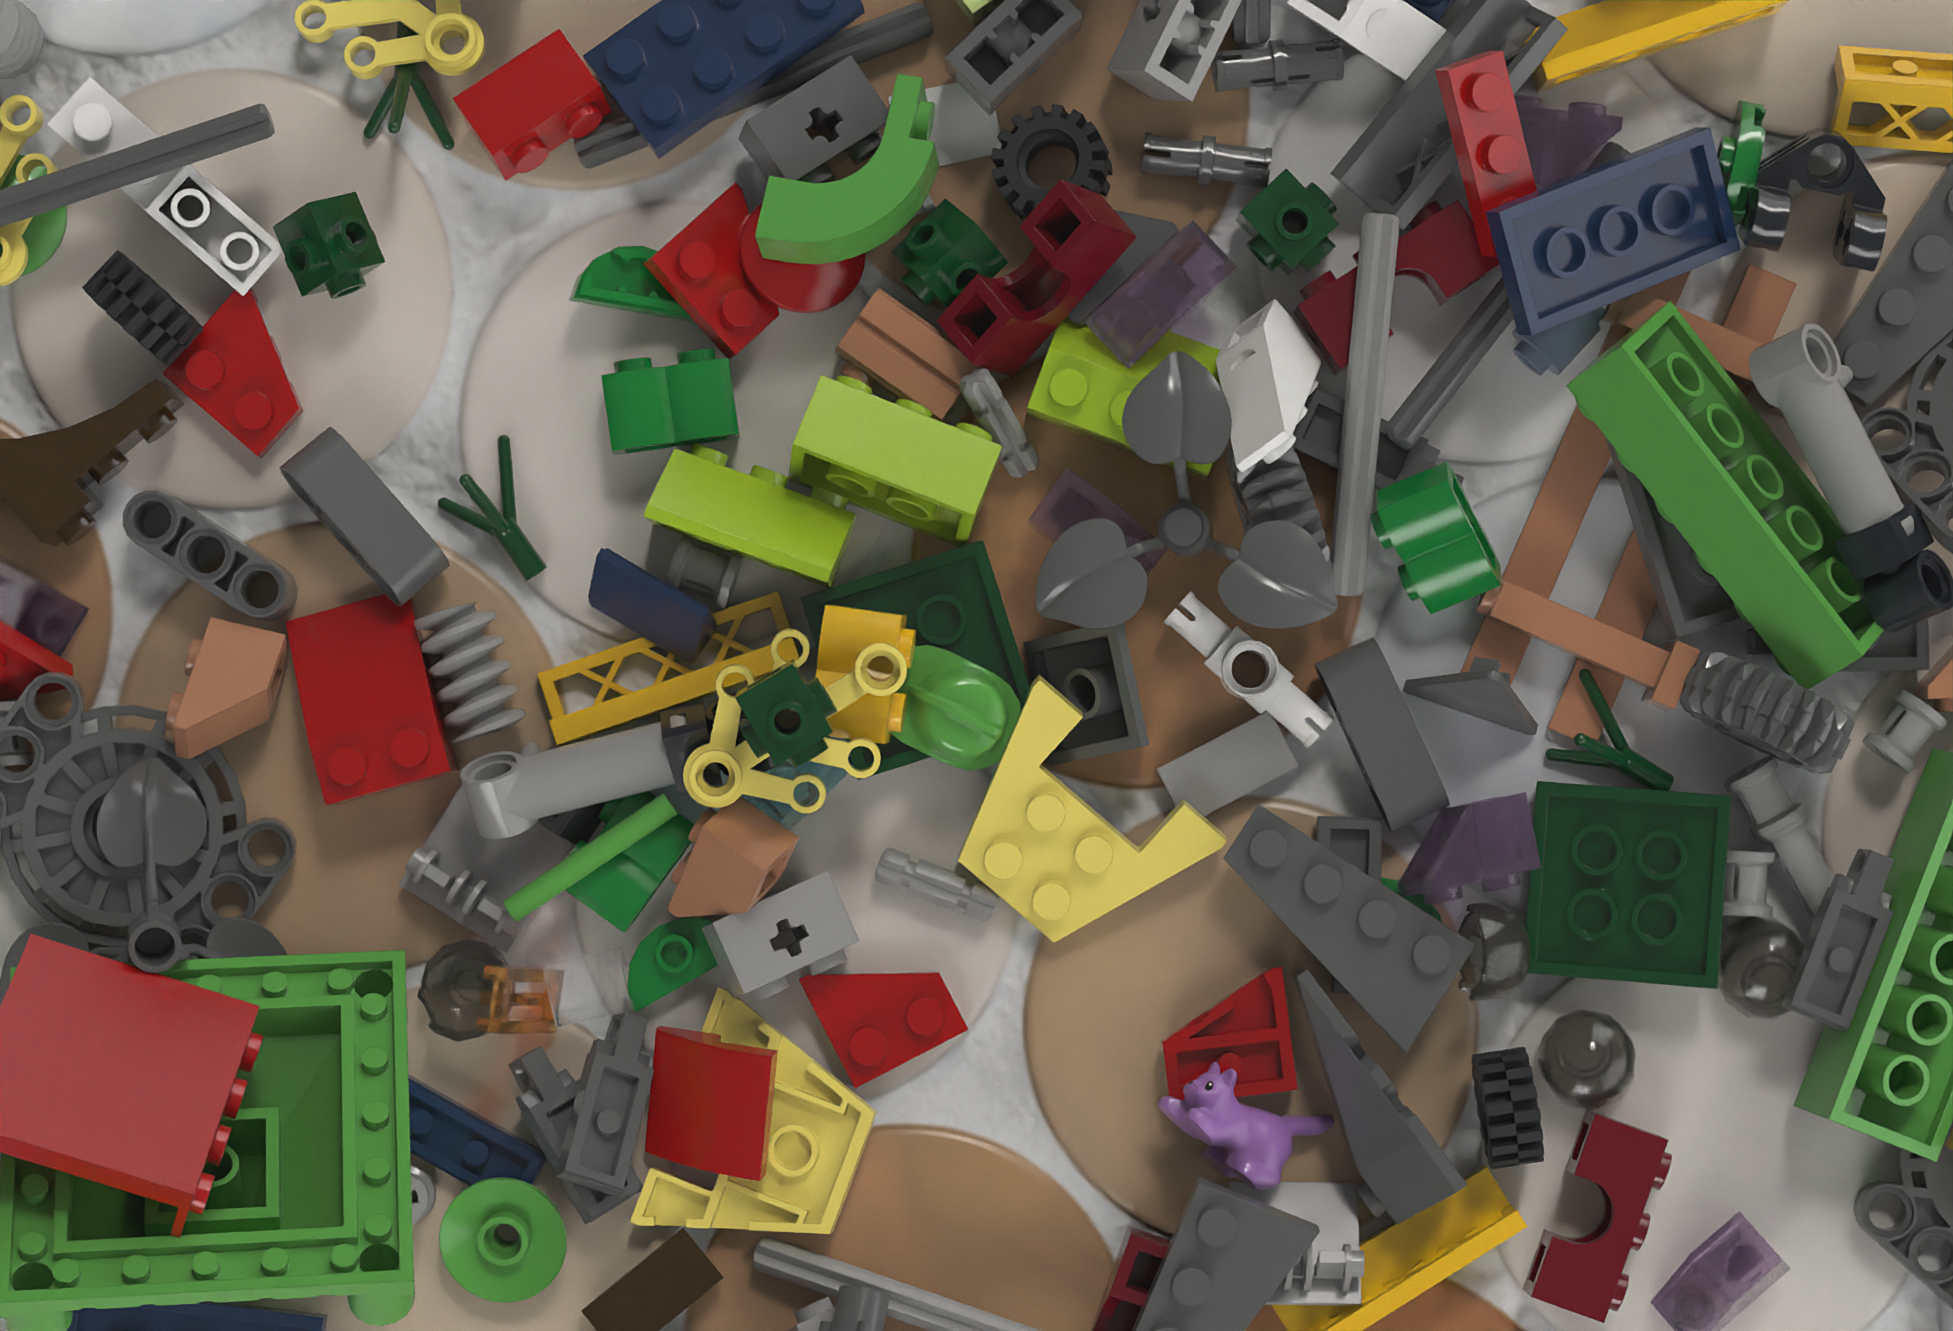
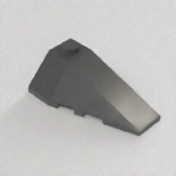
M1301 967L1292 975L1352 1164L1363 1179L1354 1186V1189L1375 1218L1387 1212L1396 1224H1399L1464 1188L1467 1185L1417 1115L1413 1114L1407 1105H1403L1391 1080L1369 1053L1366 1054L1359 1044L1361 1041L1308 969Z

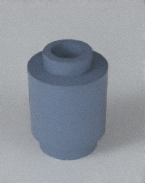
M1601 307L1533 336L1518 335L1517 328H1515L1512 335L1519 344L1513 349V352L1523 364L1540 376L1546 370L1560 375L1601 330L1598 323L1605 316L1606 311L1604 307Z

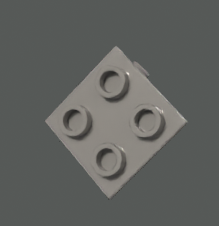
M461 784L422 848L418 847L405 867L407 872L400 881L399 886L507 953L531 913L516 922L504 906L503 900L566 859L575 844L560 837L538 821L528 830L509 838L486 839L480 836L463 784Z
M1229 1181L1230 1190L1319 1226L1320 1233L1264 1305L1361 1306V1277L1364 1276V1251H1360L1358 1196L1354 1189L1357 1183L1280 1182L1274 1188L1255 1190L1248 1187L1243 1181Z

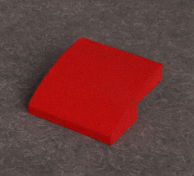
M658 1026L655 1033L652 1066L654 1073L650 1088L645 1152L692 1168L761 1181L766 1175L778 1050L721 1042V1035Z

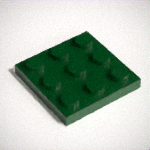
M983 540L800 597L817 652L825 605L907 615L906 629L916 630L915 646L930 645L948 650L995 673L1011 686L1020 702L1022 711L1030 686ZM891 734L889 743H875L880 750L881 762L878 770L872 776L931 758V756L901 742ZM865 746L855 747L849 753L854 768L859 770L867 769L874 761L872 751Z
M1537 781L1523 973L1718 989L1732 796Z

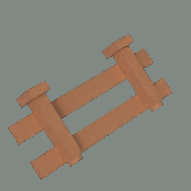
M1751 263L1748 264L1721 326L1676 307L1746 398L1751 388L1757 390L1750 374V354L1754 349L1772 341L1796 286V283ZM1692 270L1608 304L1605 309L1606 314L1602 320L1611 323V326L1597 357L1669 301L1676 307ZM1577 404L1501 576L1502 585L1482 593L1475 611L1484 614V618L1460 673L1470 671L1475 657L1500 660L1501 666L1498 672L1510 673L1509 685L1511 686L1531 638L1577 657L1546 728L1573 740L1578 733L1599 740L1604 726L1579 678L1580 670H1590L1610 710H1612L1625 678L1647 688L1641 701L1664 711L1674 710L1684 690V680L1691 666L1695 665L1701 650L1678 640L1667 642L1664 649L1642 640L1658 603L1634 528L1594 619L1549 600L1553 587L1611 457L1605 435L1595 422L1590 421L1582 414ZM1769 406L1767 411L1785 418L1780 407Z

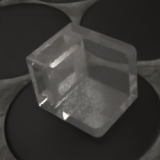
M623 945L550 962L543 967L556 1028L635 1009L632 996H629L627 987L629 970Z

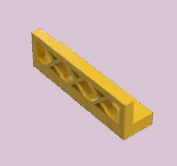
M1605 0L1556 17L1568 30L1531 76L1537 93L1776 14L1789 0ZM1538 28L1534 30V32L1525 41L1522 47L1526 45V43L1531 39V37L1535 34Z
M1838 45L1834 62L1838 94L1830 125L1831 130L1840 133L1853 146L1953 153V119L1934 131L1918 130L1909 120L1927 107L1944 108L1953 118V54ZM1853 101L1880 103L1889 113L1871 126L1848 124Z
M779 591L712 613L717 626L734 621L727 637L717 632L712 636V638L723 643L713 665L695 671L674 662L676 656L668 653L667 657H664L650 650L658 646L642 637L537 673L552 716V720H549L556 744L565 746L658 714L660 710L680 706L716 694V678L719 672L728 665L740 664L747 667L752 672L755 680L772 672L774 660L770 652L771 645L752 650L734 641L746 616L769 608L771 609L778 632L784 629H791ZM786 637L779 642L777 651L784 660H796L801 656L794 637ZM730 647L744 653L724 660ZM642 653L663 663L653 685L633 692L614 682L626 657ZM614 662L606 678L590 671L591 669ZM670 668L683 673V675L664 681ZM732 672L724 677L723 688L728 690L748 682L743 674ZM580 673L603 684L592 706L566 715L555 683L556 681ZM610 688L623 694L604 702Z
M1482 1165L1463 1177L1467 1185L1457 1193L1399 1224L1393 1221L1359 1243L1360 1251H1364V1276L1361 1277V1306H1271L1287 1331H1363L1528 1226L1518 1210L1509 1203L1489 1169Z

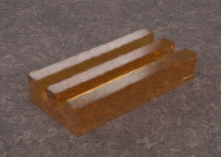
M485 965L483 978L495 981L493 991H481L479 1004L491 1006L489 1017H477L476 1030L496 1034L556 1033L565 970L543 966ZM512 982H546L545 992L511 991ZM543 1006L541 1018L507 1017L508 1007Z

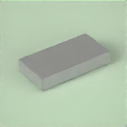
M1266 711L1157 768L1156 771L1175 807L1184 799L1202 816H1206L1298 768L1299 765L1274 717Z

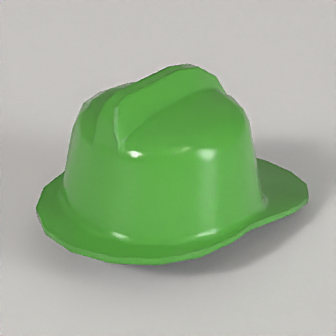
M930 645L915 646L912 666L907 668L906 679L897 690V693L907 694L904 727L902 732L891 731V734L901 742L949 766L965 770L989 768L1000 761L1009 735L1021 713V706L1011 686L995 673L948 650Z

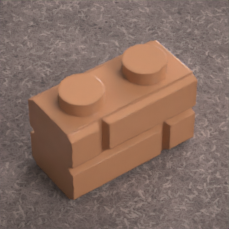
M880 288L875 291L834 350L836 356L844 361L838 370L843 376L857 379L868 385L871 389L877 384L896 398L894 403L898 399L916 402L931 411V418L943 423L963 396L958 388L960 379L965 375L971 374L975 368H982L971 364L951 338Z

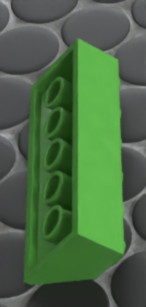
M1669 301L1592 361L1566 386L1574 395L1577 406L1582 414L1590 421L1595 422L1615 448L1620 463L1637 476L1654 498L1655 505L1662 517L1674 524L1692 547L1700 566L1706 572L1712 574L1731 597L1739 616L1746 623L1752 625L1769 646L1780 669L1787 675L1792 676L1798 685L1810 689L1861 658L1884 629L1875 621L1869 611L1863 590L1864 579L1856 583L1854 582L1835 544L1837 540L1845 535L1829 504L1674 304Z
M1932 748L1890 855L1894 862L1882 891L1892 895L1889 910L1894 911L1849 1029L1844 1032L1824 1025L1793 1106L1937 1162L1953 1121V752Z

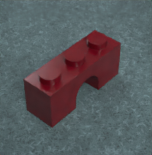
M1062 179L1057 182L1019 226L1034 244V248L1028 258L1014 271L1002 277L988 278L977 274L936 320L973 365L1013 377L1137 238L1102 195Z
M1458 199L1444 209L1435 200L1417 213L1408 224L1410 231L1398 238L1395 277L1408 276L1418 279L1428 287L1441 306L1491 273L1499 265L1497 257L1481 256L1473 221ZM1359 251L1356 252V253L1352 256L1353 259L1355 260V262L1357 263V265H1358ZM1358 266L1338 279L1329 270L1307 284L1299 291L1305 301L1297 305L1293 312L1310 339L1325 354L1324 360L1334 375L1346 369L1349 363ZM1389 329V339H1390L1391 336L1394 334L1391 329Z
M1586 1109L1565 1169L1573 1175L1593 1181L1598 1186L1604 1199L1603 1216L1596 1228L1580 1237H1565L1545 1229L1543 1230L1523 1286V1290L1530 1297L1602 1323L1605 1322L1609 1309L1613 1311L1619 1310L1629 1283V1275L1622 1273L1630 1248L1638 1251L1648 1232L1651 1216L1643 1211L1652 1188L1656 1190L1662 1188L1670 1169L1672 1154L1665 1152L1668 1139Z

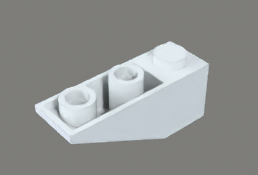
M1288 0L1287 2L1288 7L1404 81H1406L1446 32L1445 28L1403 0Z
M1276 299L1228 333L1216 359L1221 389L1231 411L1232 429L1230 438L1235 464L1242 473L1261 459L1266 464L1274 462L1294 444L1296 437L1293 435L1294 429L1307 413V408L1304 405L1307 397L1318 385L1315 377L1325 355Z

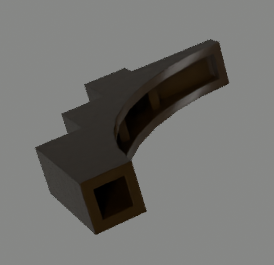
M154 379L114 408L68 428L23 438L0 439V494L42 543L57 546L63 541L67 546L72 545L84 537L96 525L97 521L92 515L104 506L88 486L93 481L102 485L119 474L129 463L125 454L144 439L150 444L166 434L178 420L173 413L182 407L184 402L168 384Z

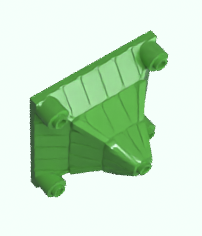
M405 950L177 960L171 968L157 973L259 1005L252 1032L264 1035L252 1073L240 1069L238 1071L237 1078L246 1080L248 1083L236 1119L223 1116L221 1119V1125L231 1127L232 1129L219 1167L209 1163L205 1165L203 1172L214 1175L215 1178L203 1214L200 1215L189 1211L180 1238L170 1235L179 1207L1 1153L0 1318L5 1319L8 1331H66L71 1325L73 1310H80L82 1308L108 1309L139 1307L147 1304L162 1306L198 1304L202 1301L217 1303L253 1301L260 1298H308L329 1294L332 1296L347 1295L350 1310L359 1320L367 1324L384 1326L396 1323L408 1314L413 1307L415 1299ZM133 962L125 963L137 967ZM17 967L10 968V982Z

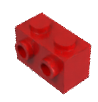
M560 29L452 98L466 125L505 181L517 173H527L536 169L547 159L549 152L571 138H581L591 133L600 124L602 118L612 112L599 83Z

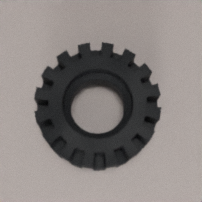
M1052 104L1051 112L1046 113L1041 105L1031 107L1032 117L1024 120L1020 113L1011 119L1015 128L1011 132L1002 128L997 136L1002 145L1000 149L993 148L991 159L996 165L995 169H991L993 179L1007 204L1021 219L1024 216L1027 218L1051 190L1035 185L1029 177V165L1033 156L1047 146L1059 145L1073 152L1076 161L1075 170L1067 182L1107 196L1111 187L1107 180V175H1113L1112 163L1108 158L1110 153L1097 128L1091 121L1088 123L1084 115L1079 111L1073 109L1071 114H1069L1063 105Z
M119 250L82 287L87 295L106 311V314L167 366H170L204 330L202 325L181 304L174 300L165 289L160 287L154 279Z
M1525 1047L1473 1054L1471 1059L1473 1067L1472 1077L1475 1084L1473 1087L1477 1101V1114L1481 1125L1482 1140H1484L1486 1157H1488L1489 1166L1491 1169L1543 1162L1544 1145L1542 1140L1544 1139L1540 1124L1541 1114L1537 1103L1536 1086L1533 1083L1532 1067L1530 1066L1529 1056L1526 1053Z

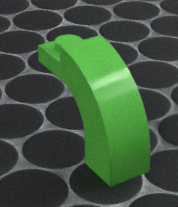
M897 73L882 141L869 162L854 174L841 180L827 183H810L769 176L755 233L762 258L798 264H824L842 261L866 253L883 244L897 234L914 217L929 195L939 168L935 142L928 141L934 124L935 103L927 101L923 78Z

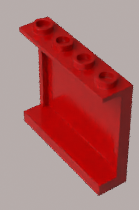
M31 934L0 1006V1153L179 1207L170 1235L180 1238L189 1211L202 1215L215 1178L214 1175L203 1172L206 1163L219 1167L232 1128L221 1125V1119L223 1116L236 1119L248 1081L237 1078L239 1069L252 1073L264 1035L252 1032L260 1006L157 973L146 972L132 965Z

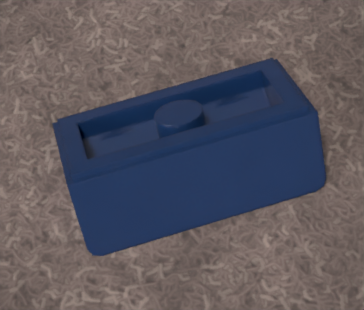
M608 548L600 549L596 556L588 594L591 606L689 664L696 662L718 628L709 608Z

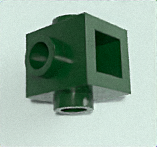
M1287 168L1239 212L1236 222L1252 237L1246 243V246L1257 260L1271 272L1279 266L1289 276L1301 264L1309 273L1336 247L1329 237L1339 225L1332 216L1337 211V207L1316 184L1311 182L1307 187H1304ZM1287 220L1294 221L1299 225L1301 232L1297 234L1288 232L1283 227L1282 222Z
M356 192L308 202L272 226L285 255L287 267L293 274L302 297L328 291L330 298L336 299L354 293L366 286L364 275L385 263L376 235L368 222Z
M946 198L923 221L917 223L909 231L908 235L891 251L907 270L900 278L906 288L926 307L935 299L945 309L950 306L977 274L993 278L1009 263L981 228Z
M793 659L736 692L735 699L747 717L738 726L757 758L768 753L776 766L790 759L796 768L829 748L823 738L833 733V725L828 717L838 710L819 678L817 677L807 683ZM782 709H792L799 714L800 721L792 727H785L778 723L776 714Z

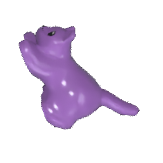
M1213 1062L1210 1065L1208 1072L1201 1074L1196 1080L1190 1081L1184 1086L1183 1093L1185 1097L1183 1101L1171 1096H1164L1159 1100L1158 1107L1175 1125L1195 1140L1200 1139L1209 1145L1201 1155L1213 1169L1226 1177H1239L1248 1187L1255 1190H1267L1274 1188L1280 1183L1282 1167L1293 1153L1292 1137L1319 1135L1334 1125V1117L1331 1115L1279 1116L1266 1110L1239 1103L1233 1091L1237 1073L1231 1068L1220 1074V1066L1217 1062Z

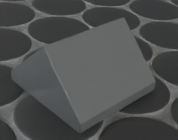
M1124 623L1105 629L1083 627L1023 642L1031 682L1040 675L1083 713V718L1048 756L1049 766L1149 745Z

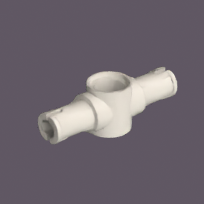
M1190 591L1179 603V606L1193 617L1194 620L1190 621L1175 608L1164 620V623L1167 626L1170 625L1207 658L1203 664L1220 678L1221 684L1227 692L1237 698H1243L1260 714L1266 710L1308 749L1320 735L1305 722V718L1321 731H1325L1334 720V717L1331 714H1327L1291 682L1294 675L1278 662L1276 654L1269 646L1260 641H1254L1238 626L1232 630ZM1253 652L1264 661L1266 675L1259 686L1246 688L1238 684L1233 678L1231 671L1232 662L1240 653Z

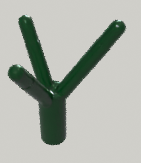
M399 21L397 23V38L418 35ZM421 62L395 65L394 76L363 131V135L367 139L375 137L389 111L388 131L392 134L400 131L411 85L443 148L446 150L453 149L455 142L420 75Z
M501 435L498 437L497 443L502 514L468 474L461 475L459 482L486 517L445 497L440 498L437 505L441 510L496 537L524 579L528 581L542 572L547 566L517 524L510 438L507 435Z
M1588 669L1580 670L1579 678L1614 748L1585 734L1578 733L1574 737V743L1589 752L1549 748L1545 752L1546 759L1570 764L1613 768L1646 789L1669 791L1673 784L1674 776L1630 749L1592 673Z

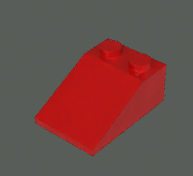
M385 594L285 621L308 743L325 805L344 804L460 771L453 744H451L449 730L444 726L443 719L445 715L442 704L437 702L435 696L438 693L435 679L430 677L428 672L431 668L429 657L421 649V645L424 643L422 631L417 630L414 625V621L418 617L412 598L399 607Z

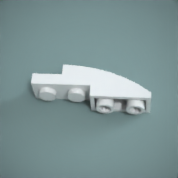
M90 76L47 124L88 161L159 137ZM191 164L120 187L145 209L150 216L242 296L248 292L283 252L277 240Z

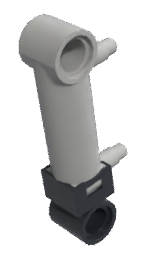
M1809 323L1754 349L1750 354L1749 367L1755 387L1770 405L1777 408L1780 407L1845 535L1837 540L1835 544L1854 582L1856 583L1864 579L1865 601L1875 621L1884 630L1892 633L1953 607V578L1950 570L1935 552L1929 549L1923 550L1935 541L1914 501L1903 506L1844 390L1847 384L1851 382L1853 374L1848 366L1841 365L1840 356L1830 336L1820 326Z
M736 692L730 693L729 695L736 696ZM719 698L713 701L707 709L704 700L660 710L661 722L545 751H540L539 746L531 742L524 744L519 754L513 751H500L476 758L462 769L460 777L479 835L486 839L509 838L528 830L539 818L675 784L678 795L688 793L683 780L684 766L688 757L696 748L710 743ZM742 709L739 724L747 719ZM739 727L735 746L745 740ZM769 756L751 769L767 772L776 765ZM713 762L705 767L704 778L709 784L716 786L723 784L721 771L729 776V772L723 764Z

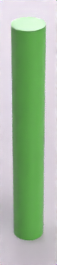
M665 793L661 794L503 900L504 906L516 922L520 921L678 815L677 810Z

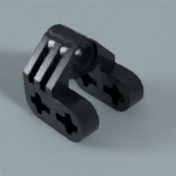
M1816 128L1804 133L1762 159L1759 164L1754 188L1748 189L1745 204L1746 213L1739 228V237L1746 246L1765 248L1775 252L1779 251L1784 239L1791 208V195L1788 192L1790 180L1794 179L1802 188L1839 196L1845 193L1834 237L1833 257L1841 266L1856 267L1870 272L1876 269L1887 229V215L1883 212L1886 198L1855 149L1840 133L1829 128ZM1822 144L1839 146L1841 161L1835 171L1825 176H1817L1810 173L1808 158L1817 146Z

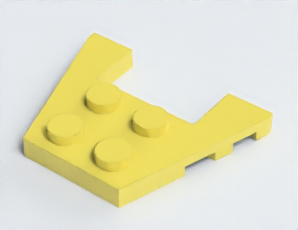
M1038 675L1032 682L1016 725L1013 726L1006 742L1005 750L997 769L987 786L958 853V862L1055 943L1221 849L1227 842L1225 834L1182 799L1140 846H1136L1041 765L1083 718V713L1044 678Z
M718 987L701 1032L721 1035V1042L778 1050L766 1175L761 1181L719 1174L714 1189H711L655 1166L651 1167L630 1222L639 1226L661 1225L683 1226L685 1228L748 1229L750 1231L831 1234L834 1231L878 1112L739 997L733 998L730 990Z

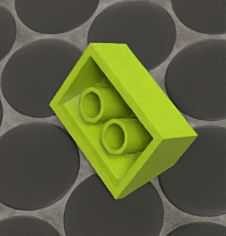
M1105 307L1082 326L1075 325L1068 314L1056 329L1028 403L1026 415L1137 455L1126 441L1122 424L1123 410L1127 398L1134 387L1170 353L1176 351L1184 352L1199 361L1213 375L1221 387L1216 364L1220 349ZM1174 460L1162 465L1174 469ZM1186 460L1187 474L1205 480L1210 472L1212 463L1197 464Z
M821 375L792 444L788 480L810 489L815 486L848 498V504L961 547L967 545L995 471L1002 445L992 442V436L977 426L957 423L956 427L933 419L931 418V411L916 402L898 399L896 403H892L872 395V389L857 379L848 376H837L836 380Z
M693 443L690 453L674 448L646 506L644 518L655 526L691 537L694 540L743 556L744 558L824 587H833L858 518L856 513L845 510L849 501L848 498L813 486L810 496L786 489L789 477L761 466L753 465L749 475L725 467L729 458L728 455L700 444Z

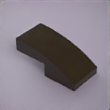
M681 1228L638 1265L625 1273L584 1307L581 1312L596 1331H659L724 1277L686 1230Z

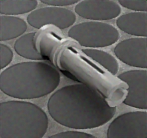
M1768 756L1739 770L1724 781L1723 785L1728 793L1735 792L1754 824L1750 830L1754 839H1759L1760 843L1763 844L1768 842L1814 922L1827 887H1831L1833 877L1802 825L1806 820L1804 807L1801 803H1793L1775 772L1779 765L1774 756Z

